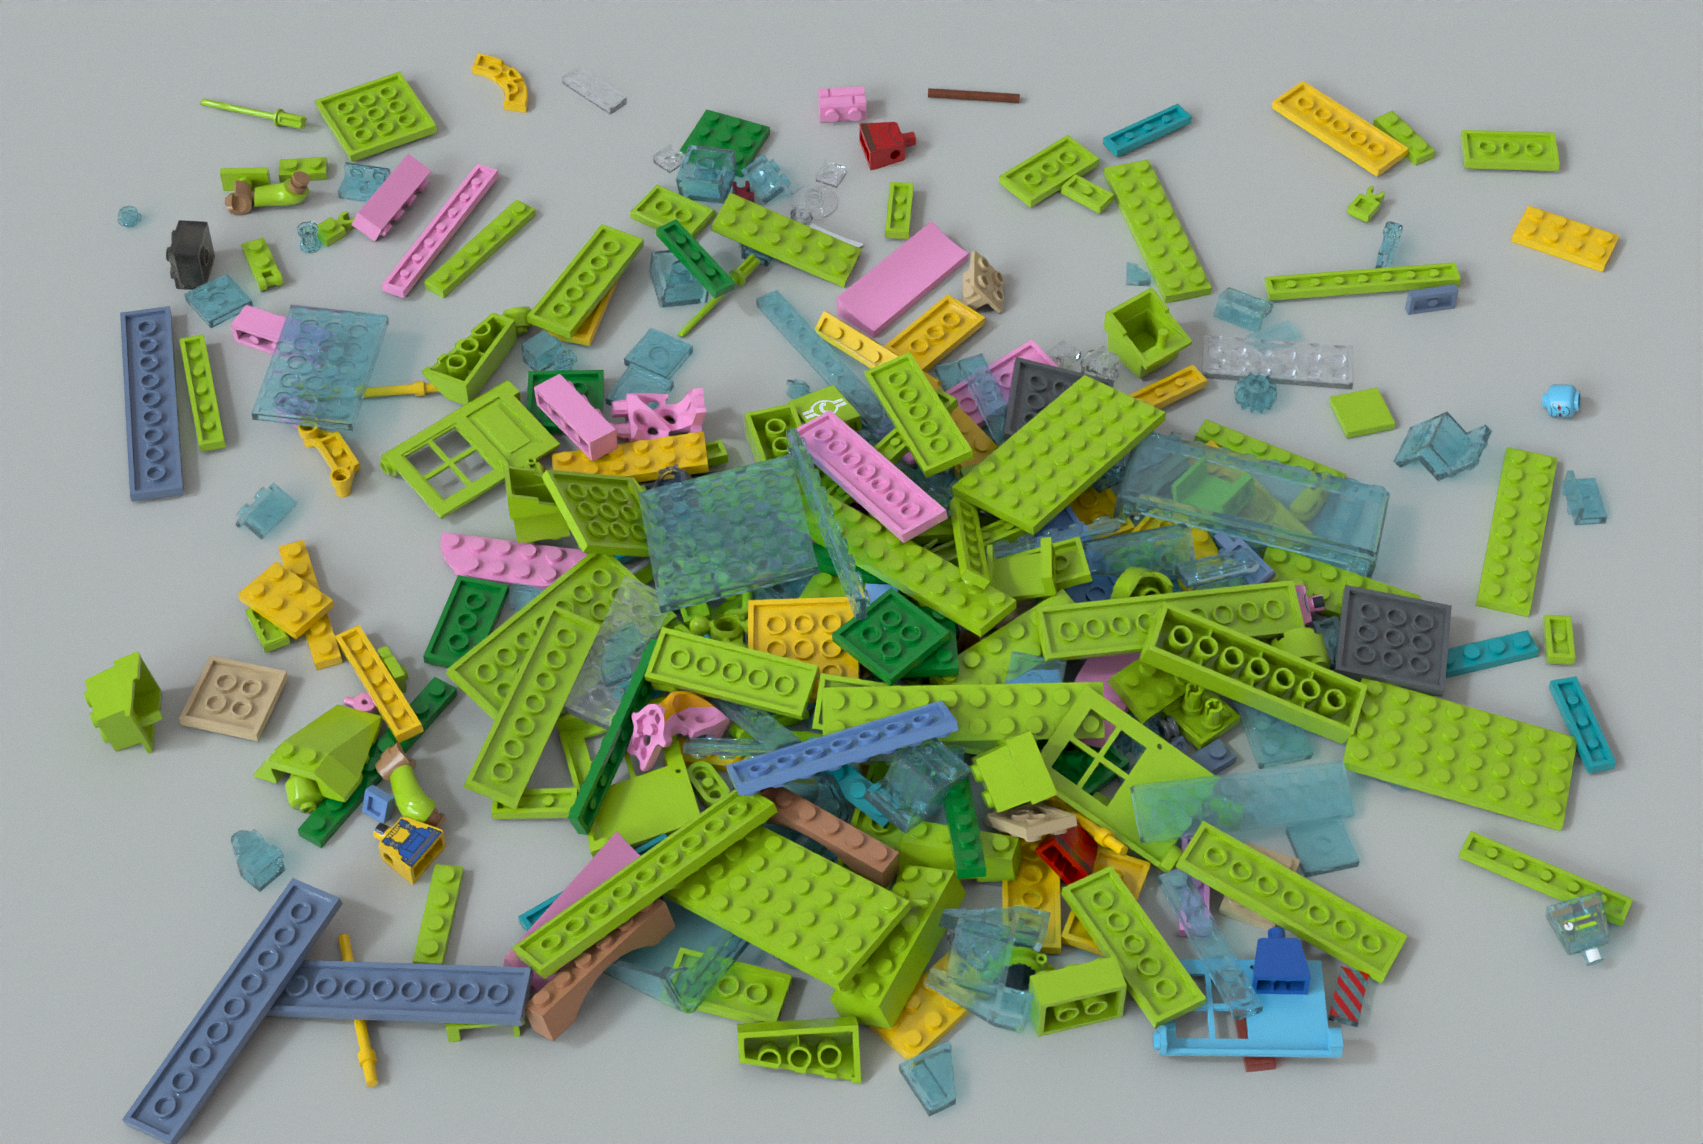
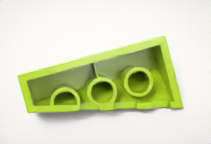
M496 313L490 314L471 330V335L457 341L454 349L447 354L443 353L440 355L432 367L427 366L422 370V374L446 399L466 405L476 398L517 342L515 320Z
M909 819L901 841L897 879L905 865L955 871L947 825ZM979 831L986 864V877L959 879L962 883L964 879H977V882L1015 881L1022 861L1019 837Z
M856 1016L737 1024L739 1063L774 1069H788L796 1073H811L822 1075L825 1078H839L861 1084L859 1031Z

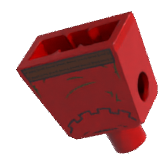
M896 122L859 124V142L870 170L903 161L905 159V147L916 145L915 133H901Z
M1077 822V826L1067 828V832L1064 834H1047L1035 849V853L1067 885H1070L1093 874L1098 844Z

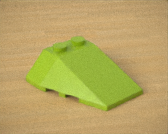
M337 704L284 740L253 773L254 777L276 784L286 772L305 777L317 782L323 797L345 803L362 781V770L364 765L368 764L370 759L369 751L371 745H375L383 718L376 714Z

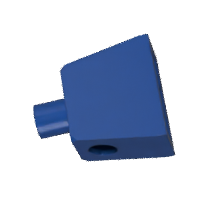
M1281 927L1270 928L1267 932L1268 938H1260L1257 942L1251 994L1308 995L1311 976L1301 941L1297 938H1286L1285 930Z

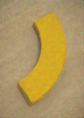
M478 53L472 66V74L484 76L500 86L505 95L504 110L526 113L529 103L528 89L521 74L515 68L504 64V61Z

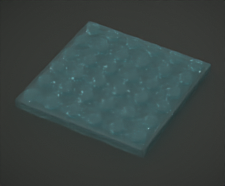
M791 454L638 492L661 613L819 574Z

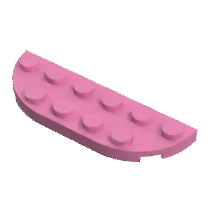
M442 532L441 549L444 561L454 570L456 576L461 575L507 584L509 589L541 593L589 554L583 553L582 550L524 542L517 543L516 541Z

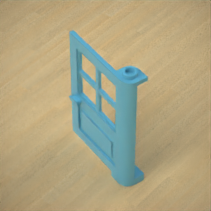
M1179 959L1190 976L1205 977L1206 1003L1193 1011H1207L1209 1038H1176L1175 1019L1164 1025H1159L1157 1031H1153V1049L1159 1050V1056L1341 1058L1343 1051L1341 1028L1328 1027L1321 961L1306 960L1311 976L1308 995L1251 994L1253 970L1251 968H1254L1255 960ZM1211 976L1243 977L1245 1004L1213 1003ZM1213 1011H1246L1248 1039H1215Z

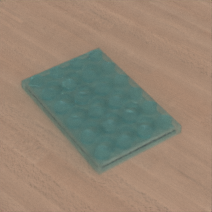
M291 305L251 412L252 419L353 431L389 324L388 315Z

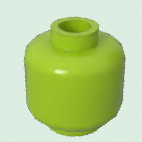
M291 774L285 783L289 806L292 809L300 810L301 813L314 812L317 806L325 799L315 780Z

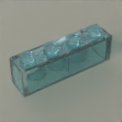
M1185 523L1081 542L1091 575L1120 576L1129 567H1143L1162 573L1170 580L1187 579L1189 581H1198L1192 530Z

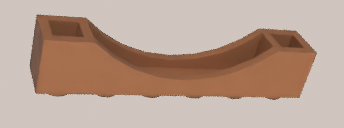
M783 786L760 790L759 794L772 801L778 811L765 824L785 826L812 838L838 856L854 873L883 888H886L899 872L898 851Z
M658 898L654 900L651 905L643 908L626 923L621 924L607 934L604 939L597 941L583 951L580 956L574 958L527 1002L525 1007V1013L534 1032L555 1041L575 1022L585 996L608 966L632 950L645 946H656L675 928V924L666 902Z

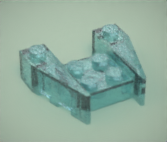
M1023 905L996 909V907H985L981 910H966L965 908L944 909L938 926L954 930L946 970L930 968L925 984L992 1026L1023 1033L1029 1019L1034 994L1005 987L1013 945L1031 948L1039 952L1046 938L1051 913Z

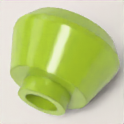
M514 307L503 311L502 316L515 320L517 335L528 333L527 329L532 327V324L528 323L527 315L532 310L530 307Z

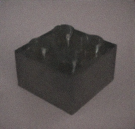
M178 220L176 230H173L171 234V246L167 247L166 260L171 265V279H174L176 289L205 291L215 260L208 222Z

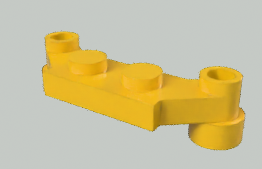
M313 418L302 419L298 423V432L300 437L303 438L304 446L307 448L316 447L331 469L330 480L335 488L336 495L342 498L349 496L355 474L361 470L360 463L338 431L329 432L319 429L318 422Z

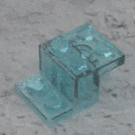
M1444 412L1410 427L1394 462L1401 468L1409 464L1414 465L1419 461L1437 481L1447 477L1452 478L1462 471L1474 469L1479 464V458L1488 445L1487 441L1492 431L1485 424L1466 432L1448 412Z
M934 737L924 740L918 746H909L897 754L885 778L868 788L863 797L906 834L939 811L950 789L968 777L971 768Z

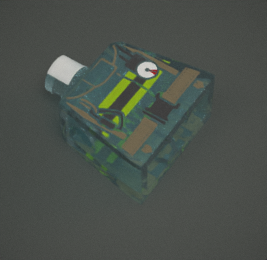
M1601 891L1547 907L1546 919L1568 955L1582 952L1587 966L1598 964L1604 960L1599 947L1608 944L1610 934Z

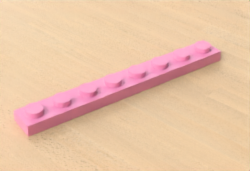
M476 164L383 282V292L403 299L407 296L498 179V170Z

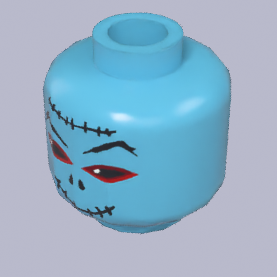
M1553 384L1549 387L1548 393H1543L1542 406L1547 408L1551 417H1572L1576 411H1580L1581 393L1576 391L1573 385Z

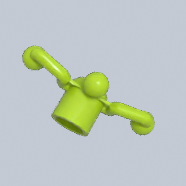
M725 580L720 586L722 597L727 600H734L739 595H742L741 608L729 609L713 620H709L702 615L695 616L690 621V630L697 636H704L710 631V639L748 648L745 644V633L748 635V619L745 621V618L748 617V600H753L752 589L747 585H740L735 580Z

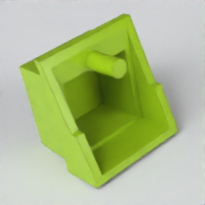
M1152 287L1105 312L1104 330L1108 333V351L1139 379L1178 358L1179 351L1192 345V340L1171 315L1168 306Z
M503 466L510 519H513L517 543H534L537 540L544 539L558 540L570 536V529L542 479L543 474L535 473V470L532 468Z
M137 651L114 660L113 667L85 679L87 691L84 692V697L88 706L93 709V712L89 713L91 721L95 728L100 727V734L105 743L110 742L115 751L142 743L149 754L153 752L155 722L163 720V715L160 711L162 691Z
M1031 730L995 741L996 747L971 758L973 765L969 766L973 778L976 782H981L985 790L980 792L986 808H992L997 813L1023 803L1034 805L1057 795Z

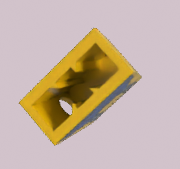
M401 817L392 828L381 822L373 832V837L380 841L378 846L381 859L412 885L416 883L446 848L443 830L408 817Z

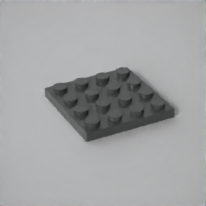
M1016 357L1002 440L1007 441L1082 376L1086 375L1112 388L1114 381Z
M1345 585L1342 596L1334 672L1353 680L1361 681L1364 678L1442 697L1445 691L1452 605Z

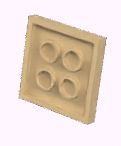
M210 655L179 717L180 724L259 741L288 680L287 671Z

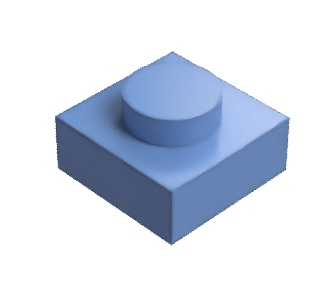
M371 785L365 789L362 812L385 824L391 820L395 797Z

